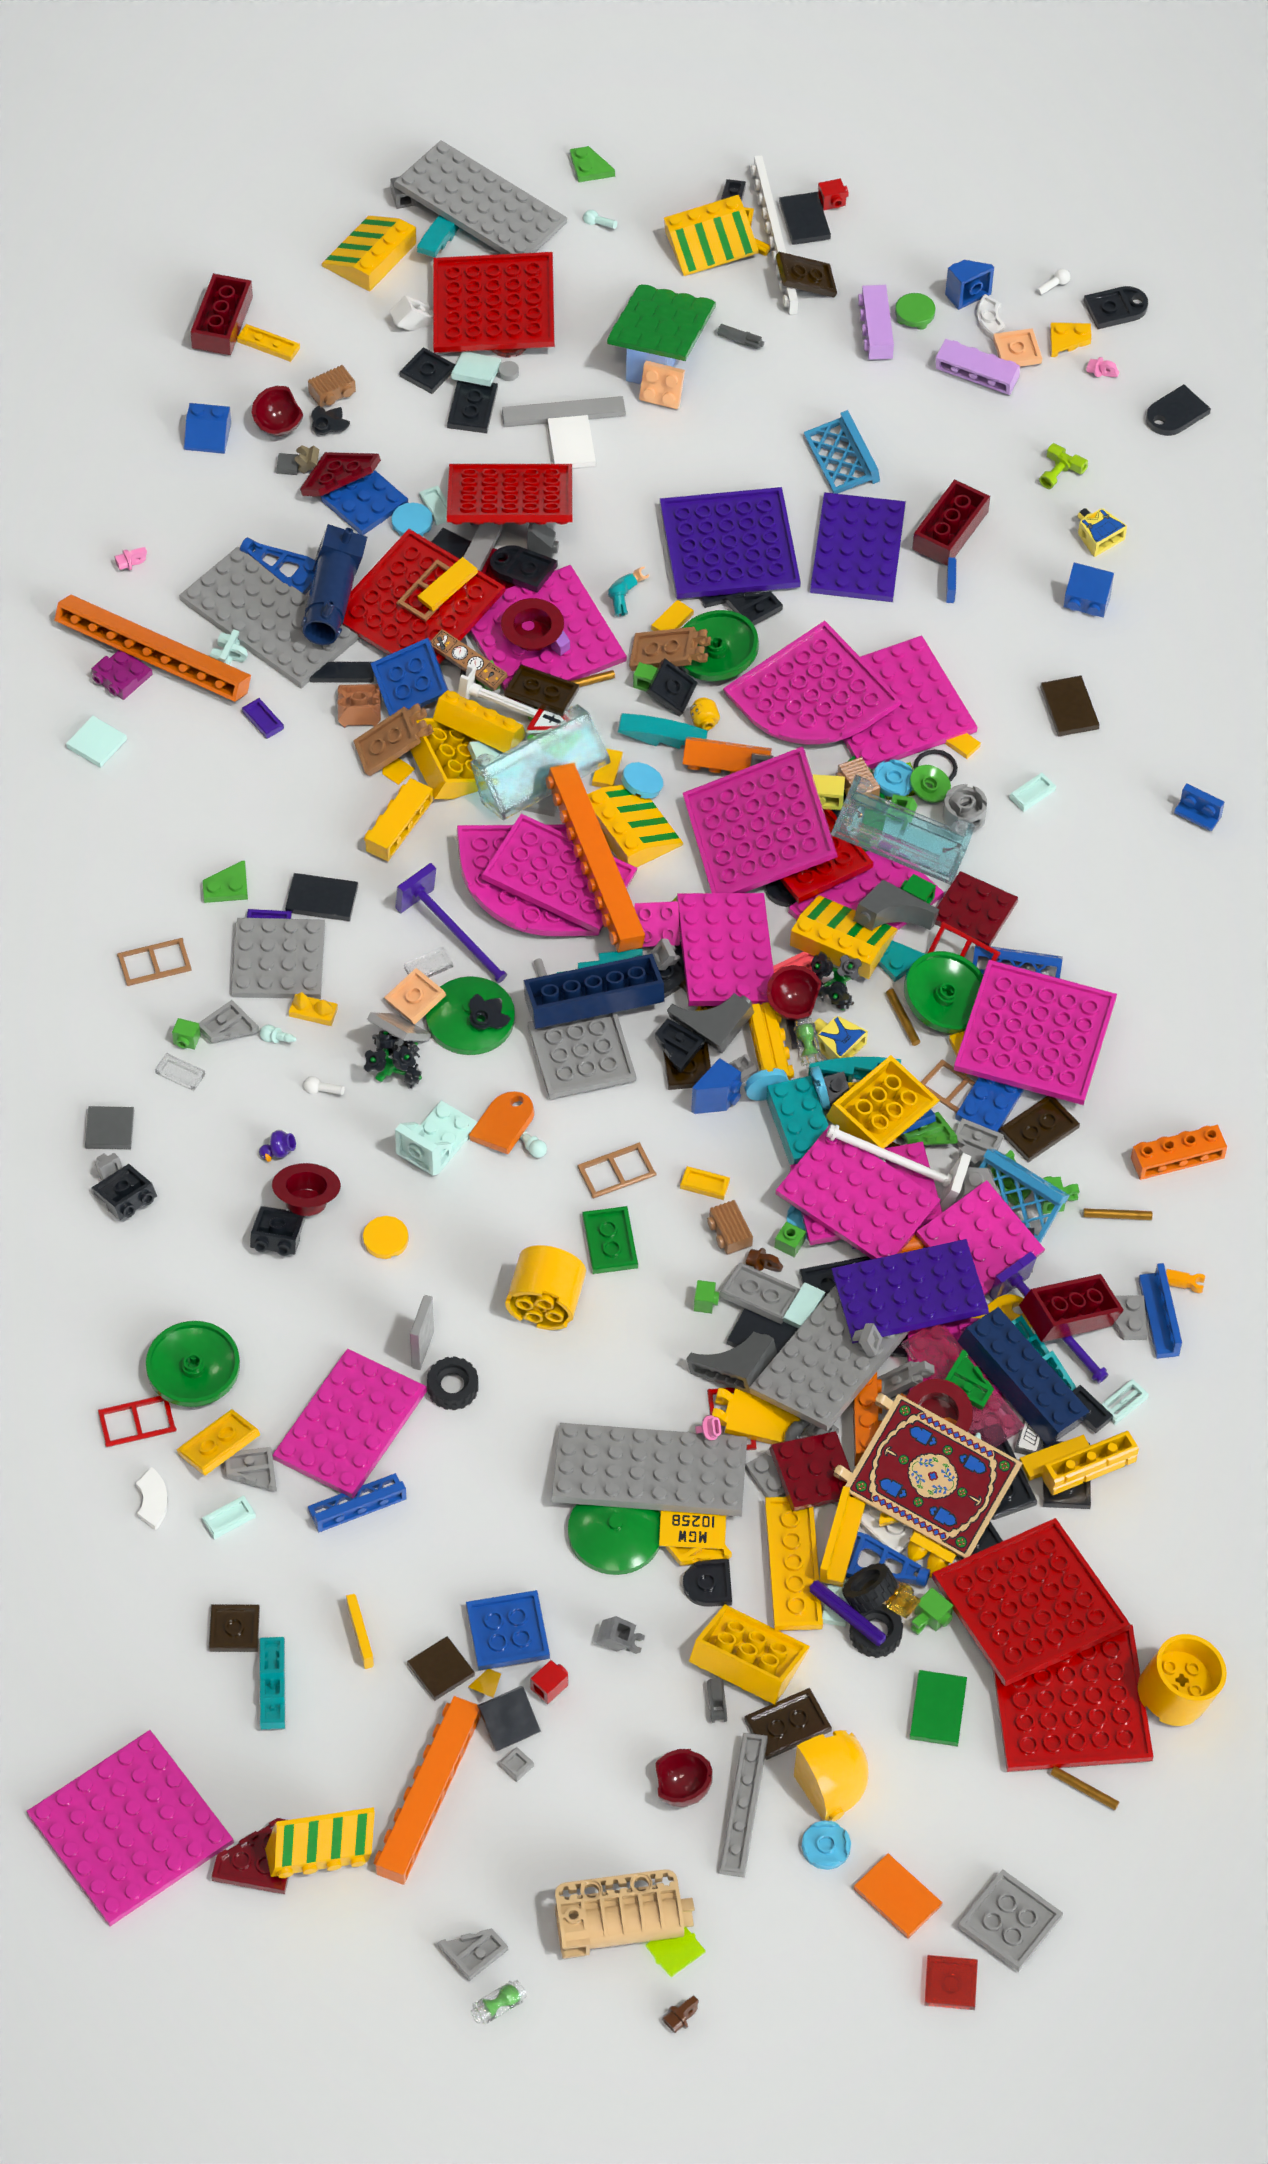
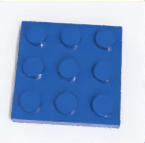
M376 470L369 475L321 496V501L360 535H365L391 517L399 506L409 503L408 498Z
M429 638L371 663L389 716L403 707L409 710L417 703L420 705V708L437 701L448 690Z
M537 1590L466 1602L478 1671L550 1659Z

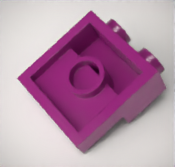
M118 650L110 658L108 656L103 657L91 668L93 680L98 685L106 687L112 695L118 696L122 700H125L153 675L151 668L134 656Z

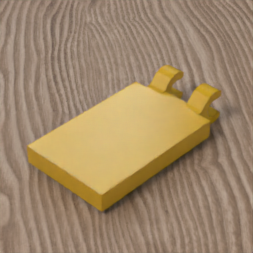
M718 1388L715 1403L726 1405L727 1409L725 1413L721 1409L713 1408L712 1416L719 1418L720 1425L726 1427L725 1433L744 1436L748 1439L768 1444L783 1442L788 1427L794 1421L798 1422L800 1420L799 1417L751 1393L736 1388L734 1394L726 1389Z

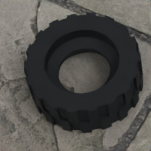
M455 1356L451 1358L445 1357L442 1360L436 1361V1364H433L431 1370L428 1371V1395H430L431 1401L435 1402L438 1407H443L445 1410L463 1409L465 1406L470 1405L477 1396L479 1389L477 1370L466 1359ZM448 1374H457L463 1378L464 1387L456 1393L446 1392L441 1386L442 1379Z
M871 1564L857 1571L844 1584L842 1594L849 1605L857 1612H867L889 1600L895 1593L898 1582L886 1564Z
M882 1604L873 1610L860 1612L868 1621L874 1619L883 1621L888 1627V1634L886 1635V1640L880 1646H876L850 1625L849 1637L850 1641L852 1640L854 1648H857L858 1652L865 1654L867 1657L880 1658L881 1656L886 1657L888 1654L893 1653L896 1647H899L903 1633L902 1618L898 1615L897 1610L891 1608V1605Z

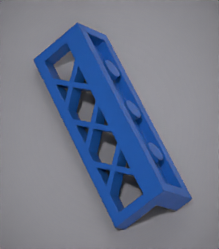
M975 944L973 964L977 967L978 956L988 957L991 960L994 954ZM990 946L1001 952L998 957L999 960L996 962H1001L1004 959L1010 960L1013 966L1018 968L1024 963H1031L1036 969L1035 972L1043 974L1041 970L1046 966L1057 967L1055 977L1060 978L1063 956ZM1014 961H1019L1021 963L1016 965ZM978 968L982 974L985 973V969Z
M1158 1263L1155 1273L1141 1274L1138 1278L1141 1294L1144 1295L1145 1311L1156 1359L1177 1357L1180 1355L1182 1346L1164 1263Z
M394 1473L362 1485L355 1495L356 1498L352 1499L341 1493L309 1505L308 1511L318 1533L406 1500V1487L403 1481H399L397 1474ZM394 1482V1484L383 1488L384 1485ZM367 1491L370 1492L369 1494L361 1496L362 1493H365ZM348 1500L345 1503L339 1504L341 1501ZM322 1508H325V1509H326V1510L321 1511V1512H318V1513L315 1512V1511L320 1510V1509H322Z

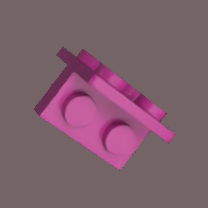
M677 901L634 904L635 911L645 933L643 947H654L661 939H668L673 946L680 945L679 908Z

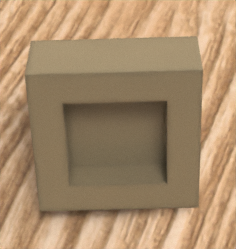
M301 445L296 449L299 455L294 460L299 464L298 470L305 474L317 466L320 449L314 445L310 448Z

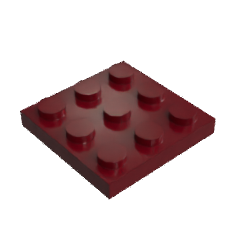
M960 871L937 906L939 912L935 925L940 927L941 923L945 922L978 941L991 946L1016 906L1018 897Z
M836 1431L771 1444L769 1450L792 1511L839 1502L843 1486L847 1482L836 1478L834 1470L838 1465L845 1467L850 1472L851 1470Z

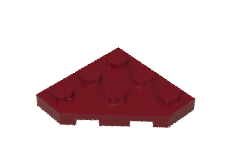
M324 452L317 466L314 467L300 488L302 496L312 497L322 496L374 472L381 461L380 456L377 453Z
M276 1818L269 1822V1825L241 1839L237 1845L229 1850L225 1849L218 1853L211 1876L212 1881L285 1895L289 1877H271L265 1848L275 1823L285 1821L286 1819Z

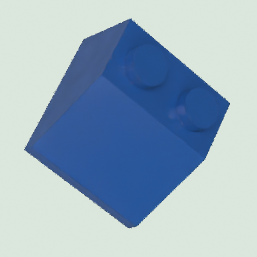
M962 260L948 267L945 295L958 310L981 300L984 294L991 295L994 266L970 260Z
M189 403L186 417L184 450L225 454L231 427L230 407Z
M1074 562L1063 607L1104 618L1111 597L1114 573Z
M719 1058L692 1087L691 1112L694 1114L727 1111L731 1105H736L741 1097V1071Z

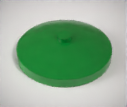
M728 610L705 612L692 618L682 627H695L696 631L705 629L708 631L707 637H711L710 645L704 646V653H708L707 662L700 663L692 660L691 665L680 666L687 674L704 681H721L732 678L745 671L758 654L759 638L757 630L747 617L737 612Z
M946 951L930 952L919 957L908 970L904 980V995L913 1014L925 1025L944 1033H960L966 1031L983 974L972 962L958 954Z
M467 976L450 980L440 986L446 993V996L426 1014V1023L432 1038L441 1047L456 1054L479 1055L496 1049L506 1041L513 1030L515 1010L511 997L500 985L485 978ZM476 994H479L484 1001L501 998V1013L508 1015L511 1018L510 1022L500 1029L488 1027L485 1030H477L473 1028L469 1022L471 1014L469 1002L471 998Z
M204 1321L177 1323L162 1331L150 1345L146 1356L148 1380L154 1391L172 1404L184 1407H198L213 1403L226 1395L238 1378L240 1357L237 1345L225 1330L212 1323Z
M576 1504L570 1514L568 1523L569 1543L576 1557L584 1565L597 1572L609 1575L632 1573L646 1566L660 1549L661 1514L659 1510Z

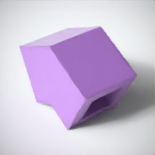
M564 631L551 644V648L560 656L570 649V640Z

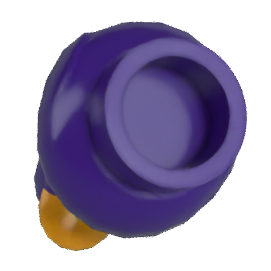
M283 1130L272 1132L270 1145L265 1144L259 1149L260 1157L267 1160V1162H270L273 1156L276 1158L286 1157L290 1151H294L296 1148L294 1135Z

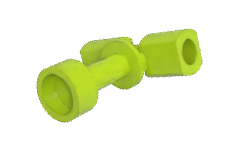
M1052 443L1047 450V458L1055 461L1056 466L1051 471H1045L1040 476L1039 482L1046 489H1052L1057 483L1056 477L1061 471L1071 469L1079 474H1083L1088 467V460L1077 454L1072 457L1066 454L1065 448Z

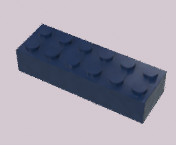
M653 953L523 980L525 1001L535 1029L665 1002L664 982Z
M999 1307L968 1326L957 1342L969 1354L1047 1446H1050L1078 1427L1090 1412Z

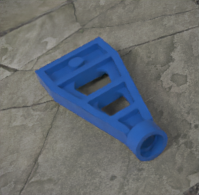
M248 537L243 540L240 551L249 554L280 581L288 584L289 587H295L304 595L311 589L315 573L312 572L314 559L260 544ZM267 554L279 558L273 566L263 561ZM286 562L299 566L291 577L285 576L279 570Z
M858 1532L846 1574L847 1578L852 1577L854 1573L864 1568L858 1565V1560L862 1550L869 1549L879 1555V1563L885 1564L887 1559H892L903 1565L901 1573H892L898 1583H910L926 1587L930 1569L921 1567L920 1564L873 1537Z

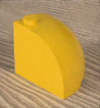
M846 1730L834 1731V1736L827 1738L823 1734L797 1745L794 1778L823 1821H836L840 1819L844 1812L851 1809L861 1799L868 1783V1762L865 1752L853 1733L848 1734Z

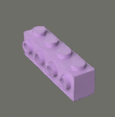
M886 285L862 286V294H858V305L862 306V309H860V321H864V324H862V336H866V339H864V351H868L869 359H893L894 342Z
M945 339L936 356V369L1008 395L1011 394L1020 377V365L1015 362L998 358L994 354L981 352L974 347H967L958 341Z

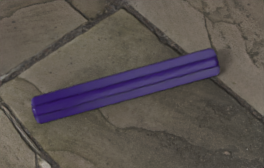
M815 1580L810 1585V1592L876 1646H880L886 1640V1635L819 1580Z

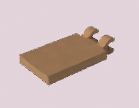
M695 627L635 633L629 667L631 671H635L639 662L658 668L664 658L675 666L691 665L692 660L700 663L707 662L708 653H704V646L710 645L711 637H707V630L696 631Z
M418 703L409 710L403 707L353 740L367 775L372 776L420 744V737L429 736L434 732L432 725H427L426 721L422 720L427 717L425 708L421 709Z

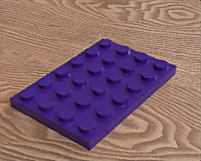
M824 492L810 593L893 602L906 501Z
M967 1239L831 1268L852 1344L859 1342L852 1340L855 1331L864 1329L865 1324L874 1323L880 1335L885 1337L989 1314L988 1305Z

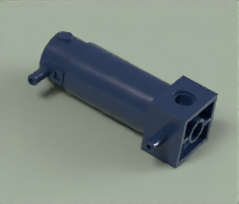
M328 524L317 550L312 570L315 573L305 608V616L301 622L305 638L314 644L329 645L334 643L342 631L340 626L344 622L353 581L363 558L368 538L367 536L354 533L353 529L349 527L342 529Z

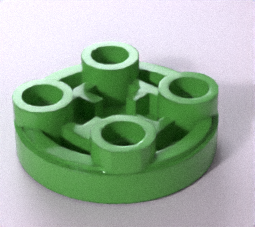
M921 293L903 295L896 303V320L899 324L923 330L934 319L935 304L931 298Z

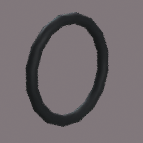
M937 749L927 750L919 754L915 759L914 769L918 767L919 761L929 754L943 755L953 765V772L949 780L952 781L957 774L958 766L956 760L945 751Z

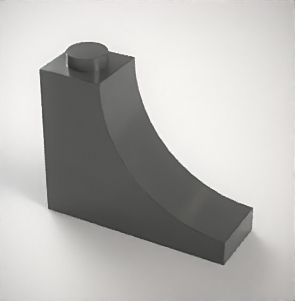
M882 880L858 904L853 921L871 931L882 924L891 922L911 923L931 930L935 925L939 909Z
M735 993L721 1005L708 1010H686L674 1004H671L667 1009L672 1020L704 1038L707 1044L720 1053L726 1050L754 1014L751 1000L744 995L739 997Z
M753 1332L747 1340L731 1350L709 1355L691 1352L686 1360L691 1374L750 1393L749 1387L774 1359L777 1349L774 1338L767 1334Z

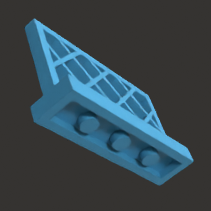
M848 410L841 412L840 418L804 432V436L832 492L836 494L871 481L872 484L880 482L878 467ZM840 425L841 431L839 434L830 432L832 428ZM819 434L823 437L821 441L818 442L812 440L811 436ZM827 437L836 439L833 446L824 443ZM840 440L849 443L847 449L837 447ZM821 448L831 450L827 457L819 455ZM834 452L844 454L842 459L832 458ZM848 455L857 458L854 464L845 462ZM829 463L838 465L835 471L826 469ZM842 466L851 469L849 475L839 473ZM855 470L865 474L859 478L853 477ZM836 478L845 480L844 484L837 487L834 482Z
M987 1149L983 1156L984 1160L979 1168H986L988 1164L995 1168L997 1177L994 1178V1181L998 1180L1001 1196L1008 1206L1006 1194L1017 1192L1020 1205L1010 1208L1016 1209L1021 1207L1024 1218L1022 1222L1025 1223L1027 1228H1030V1221L1040 1219L1042 1229L1039 1235L1034 1233V1237L1041 1243L1063 1203H1066L1070 1195L996 1149ZM1011 1177L1014 1179L1016 1189L1005 1192L1002 1179ZM1021 1190H1032L1035 1201L1024 1203ZM1048 1200L1055 1206L1050 1214L1043 1215L1040 1202ZM1036 1203L1039 1217L1028 1219L1025 1206Z

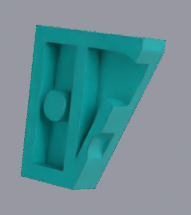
M892 940L878 965L896 982L905 976L912 964L919 957L925 955V953Z

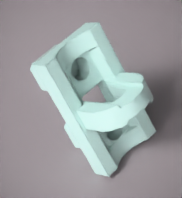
M233 629L231 634L221 632L217 642L218 646L224 649L213 648L210 657L228 665L231 664L232 660L244 662L248 653L244 647L240 646V641L237 638L239 631Z

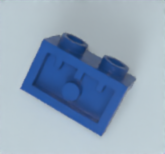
M1186 783L1182 789L1180 803L1175 808L1174 813L1212 831L1222 817L1225 802Z

